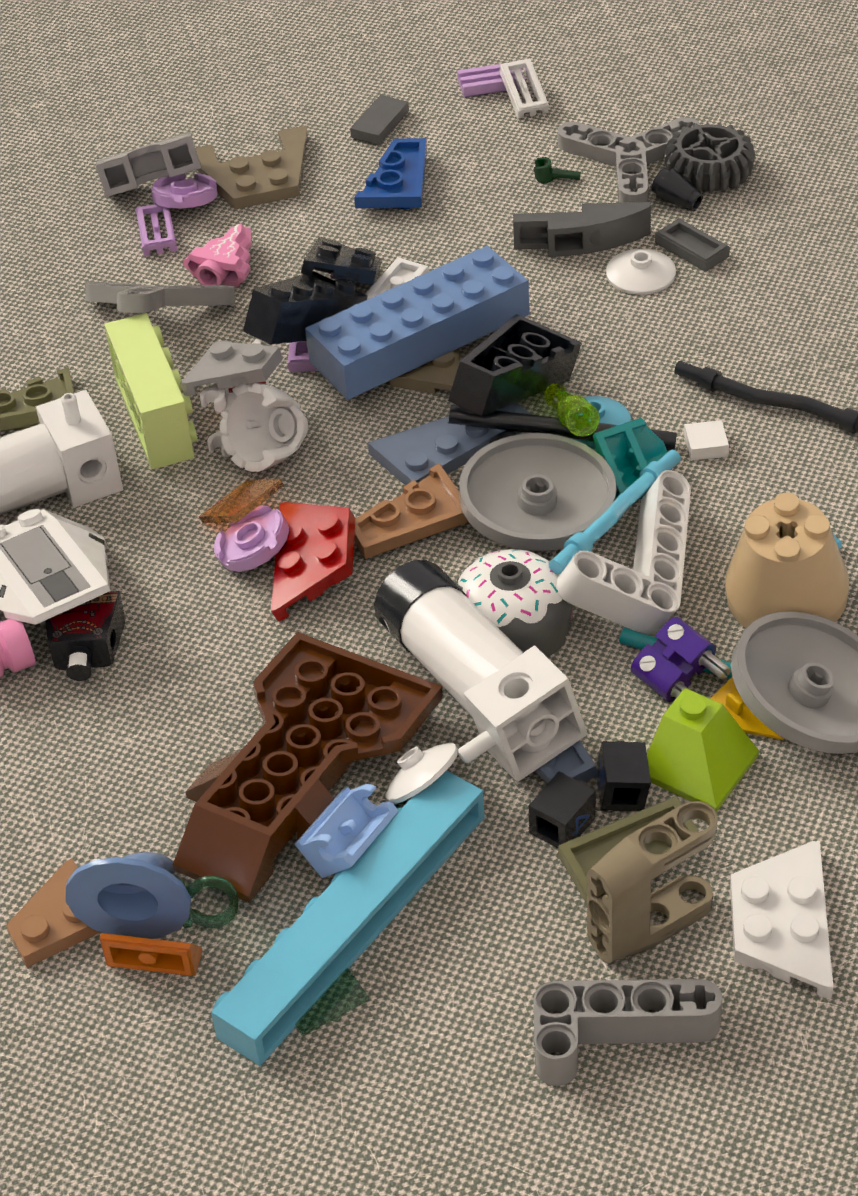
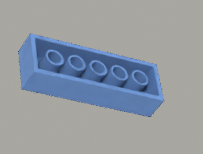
M487 245L306 327L309 362L349 400L498 330L516 314L522 317L530 315L529 280Z

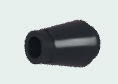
M663 168L656 175L651 186V191L656 194L657 199L691 211H695L700 206L704 196L703 193L699 192L697 188L675 169Z

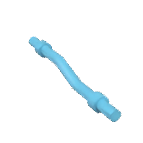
M670 450L660 460L650 462L640 472V477L621 493L597 520L583 532L575 533L564 543V549L549 562L550 570L555 574H561L576 553L579 551L591 552L593 544L618 522L631 505L648 491L658 476L665 470H671L681 461L680 454L676 450Z

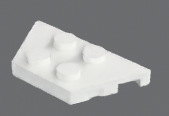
M811 841L731 874L730 895L734 961L753 969H764L773 977L790 983L792 978L817 987V995L824 998H832L833 977L820 841Z

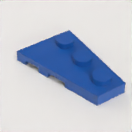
M393 139L379 160V168L375 174L370 173L366 179V187L363 191H358L354 197L355 208H422L427 139Z

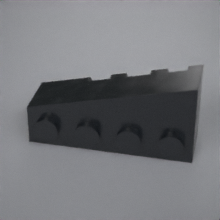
M313 271L312 276L305 274L253 289L243 332L270 345L307 341L306 327L366 301L368 295L355 290L356 285L351 282L332 280Z
M516 314L460 361L448 401L458 405L466 413L484 416L570 381L582 342Z

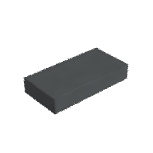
M380 95L350 128L351 138L380 145L409 112V102Z
M680 218L655 233L656 244L704 272H707L729 257V246Z

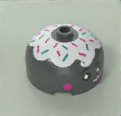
M509 549L495 551L473 561L463 570L455 582L463 590L467 598L523 653L535 645L548 658L565 644L566 635L573 622V605L560 597L556 584L560 574H555L550 570V561L546 558L524 550Z

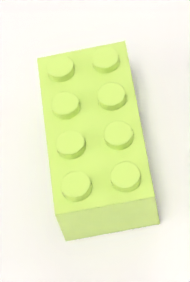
M147 313L105 323L104 326L115 380L151 470L195 458L192 443L197 442L198 438L193 421H188V414L193 413L189 396L184 395L183 392L181 393L183 390L180 384L181 377L178 369L171 370L173 368L172 357L168 347L162 348L164 341L159 325L152 326Z

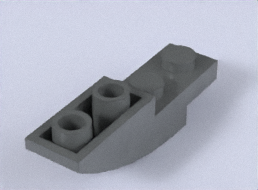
M651 202L582 204V212L513 214L514 250L548 249V257L573 256L604 251L631 243L651 234Z

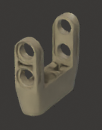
M700 801L682 804L625 837L588 869L587 932L594 950L605 962L611 963L648 951L704 918L711 911L713 889L709 882L701 877L679 876L651 893L652 879L707 848L714 840L717 833L718 820L717 813L711 806ZM690 819H700L706 822L709 827L701 832H692L686 829L683 823ZM660 840L667 843L671 849L663 854H653L646 850L645 845L649 842ZM686 890H697L705 898L698 903H688L681 899L680 894ZM650 912H662L668 917V920L661 925H651Z

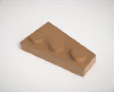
M440 463L429 469V476L419 483L413 480L405 485L403 493L392 501L383 500L355 519L354 542L365 559L468 523L461 509L459 491Z

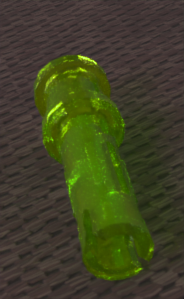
M557 383L551 384L546 388L544 392L546 403L555 409L561 424L567 427L571 433L583 437L590 435L597 429L600 421L599 412L584 397L571 394L563 385L560 387Z

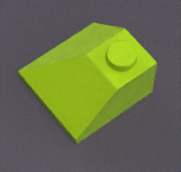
M687 688L682 690L663 714L647 753L651 783L686 800L706 803L716 813L759 756L758 748L723 704Z

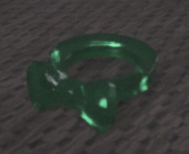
M205 876L195 880L188 886L186 879L180 880L183 882L191 898L201 889L216 887L223 890L230 901L228 908L217 915H207L190 907L189 919L183 924L184 928L192 927V923L205 928H218L234 919L238 911L239 895L236 888L228 880L219 876Z

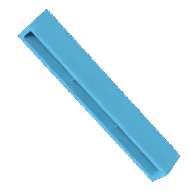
M446 770L435 782L413 796L402 808H397L399 810L398 813L351 868L336 873L332 883L319 897H314L308 902L303 914L295 923L278 934L274 945L261 959L254 960L248 966L244 977L230 992L223 993L217 999L211 1011L216 1038L258 1066H261L485 818L483 790Z

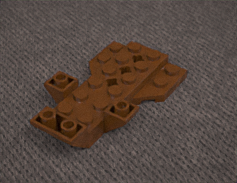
M297 632L253 681L254 696L264 725L243 749L209 764L186 790V798L196 803L194 804L173 862V870L250 903L273 875V860L295 833L298 840L334 800L329 791L353 761L401 751L443 699V686Z

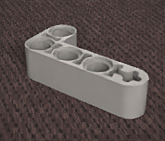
M703 979L547 982L537 989L533 999L534 1053L537 1076L541 1081L553 1086L566 1085L571 1082L577 1075L579 1067L578 1044L701 1043L710 1041L720 1031L723 998L721 990L716 984ZM648 1010H654V1011H657V1012H655V1013H650V1012H646V1011H648ZM555 1011H556V1012H561V1013H559V1014H551L550 1012H555ZM599 1011H608V1012H610V1013H598V1012H599ZM559 1052L563 1053V1055L554 1056L550 1055V1053Z

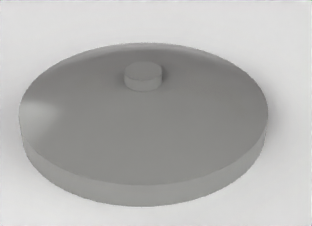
M527 433L499 439L477 451L462 470L459 482V498L464 516L485 537L515 549L549 551L564 548V543L577 532H583L616 500V480L606 460L587 445L559 435Z
M777 612L765 615L752 622L745 629L734 648L731 660L733 681L740 697L750 711L772 731L802 747L833 754L858 752V635L829 619L802 612Z

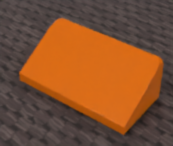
M101 933L100 936L106 964L111 967L196 976L203 952L201 946L192 943Z

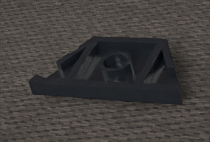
M319 237L304 258L301 274L312 276L313 270L331 274L330 277L332 279L373 285L380 272L382 258L376 257L374 251L364 248L354 249L339 242Z

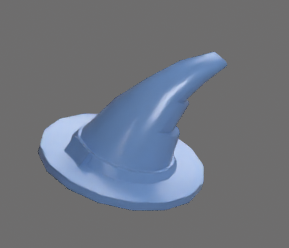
M139 852L122 858L114 857L93 860L76 868L66 883V903L74 916L87 926L102 933L149 939L162 938L183 926L189 919L191 896L183 882L172 875L176 873L173 870L174 861L166 855L156 852Z

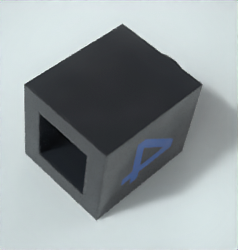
M602 741L596 765L600 810H644L651 785L645 742Z
M558 771L528 805L529 833L558 848V845L580 837L596 818V790L590 788L584 781L573 779Z

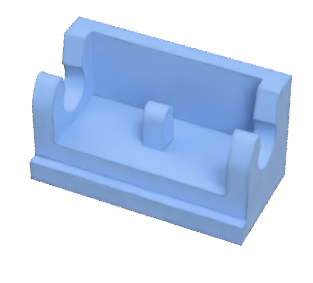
M364 784L352 790L349 787L342 789L295 843V846L321 878L351 868L398 813L399 810L392 802H382L380 805L370 802L368 797L376 790V786Z

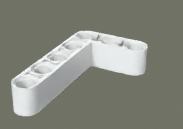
M665 470L642 497L633 570L593 552L579 551L557 578L556 584L560 597L572 605L631 630L649 636L656 635L679 609L681 603L691 494L690 484L687 479L676 471Z

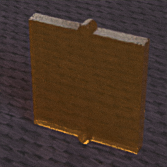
M281 479L246 480L201 514L199 518L202 523H215L216 525L220 523H237L284 487Z

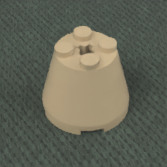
M781 493L774 500L761 504L753 510L745 521L725 579L727 605L734 618L743 627L747 628L755 620L777 612L808 613L836 622L846 608L849 593V576L832 533L829 520L818 507L799 499L793 493Z

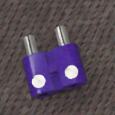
M673 617L663 625L655 635L657 641L652 646L647 644L633 660L630 669L631 673L668 702L675 701L684 688L688 689L692 684L689 679L694 673L700 675L707 668L720 679L727 677L725 673L727 675L730 673V667L714 656L716 646L679 617Z

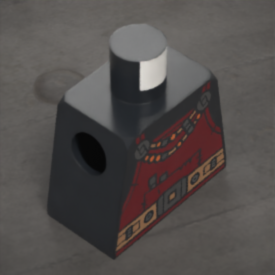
M109 591L45 620L48 644L54 667L58 670H66V674L70 679L74 681L87 680L91 676L92 668L108 667L113 664L126 620L120 591Z

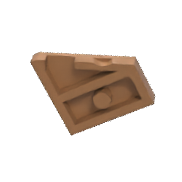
M73 858L67 860L6 925L9 937L26 968L101 933L90 928L75 917L66 903L67 880L78 868Z

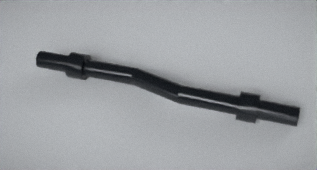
M678 361L675 366L674 373L676 375L698 382L699 387L711 392L719 390L755 404L802 410L839 424L840 429L853 434L858 431V411L846 408L843 410L807 396L756 389L722 376L721 371L707 366L702 369L683 361Z

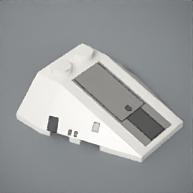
M45 509L28 510L20 514L17 521L6 526L0 525V610L3 611L5 618L36 625L109 592V571L106 566L108 558L105 552L107 544L104 537L92 528Z

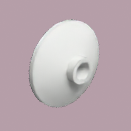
M632 249L617 254L609 261L606 267V277L609 283L619 291L632 295H649L663 291L673 283L676 277V267L674 262L661 252L651 249Z
M446 743L434 746L423 752L419 747H414L403 754L397 762L401 769L391 781L385 794L388 802L393 804L403 802L435 782L457 758V746L454 743Z

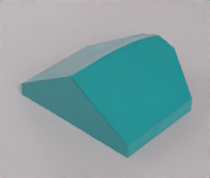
M642 418L594 433L593 435L596 452L606 460L614 473L616 497L640 477V472L650 462L660 460L667 453L664 442L646 426L647 423Z

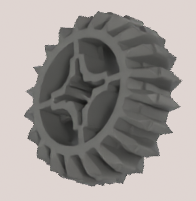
M708 122L706 125L694 123L692 128L682 127L681 132H674L673 137L668 140L664 154V164L667 169L678 171L699 192L709 191L711 194L716 190L725 193L728 187L737 189L739 183H746L747 177L752 173L755 161L754 145L751 144V138L744 136L743 130H734L733 125L722 126L721 122L716 125H711Z

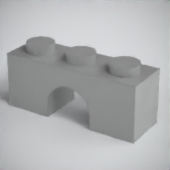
M187 132L96 160L95 166L105 196L109 197L138 188L140 184L156 178L174 177L200 169L201 163L191 132Z

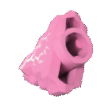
M240 223L230 228L223 237L211 239L205 246L195 248L183 260L184 267L194 277H197L202 285L223 284L239 287L251 271L250 264H248L251 260L250 253L248 252L252 246L251 228L244 227Z

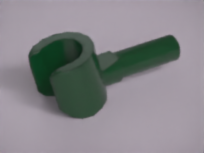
M540 157L535 160L536 167L533 170L535 178L539 183H548L553 178L580 180L581 172L552 168L551 160L547 157Z

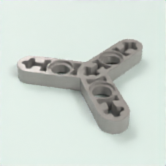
M679 118L627 137L579 122H567L558 128V147L572 154L616 166L619 203L648 202L647 164L664 158L667 142L673 137L674 132H681L682 127L692 128L694 123L698 125L700 123L692 118ZM630 189H636V192H631Z
M86 282L85 300L117 304V312L146 313L165 306L234 305L235 286H151L117 282Z

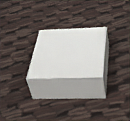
M722 420L684 424V437L691 461L728 457L729 444Z

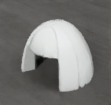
M259 382L240 384L232 389L233 393H229L227 396V406L221 412L223 418L220 421V433L223 434L221 440L227 455H232L231 460L237 466L251 472L264 471L286 460L299 449L308 433L309 425L308 419L300 409V405L292 397L273 386Z

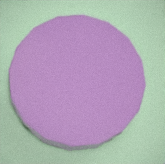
M201 173L194 174V179H186V174L174 177L165 176L153 183V188L151 187L152 201L159 206L178 209L205 205L217 197L216 180Z
M257 506L246 509L229 521L231 527L225 533L221 529L217 534L213 546L215 556L221 565L229 571L242 572L254 569L269 561L287 541L289 533L287 520L278 509L272 510L270 506Z

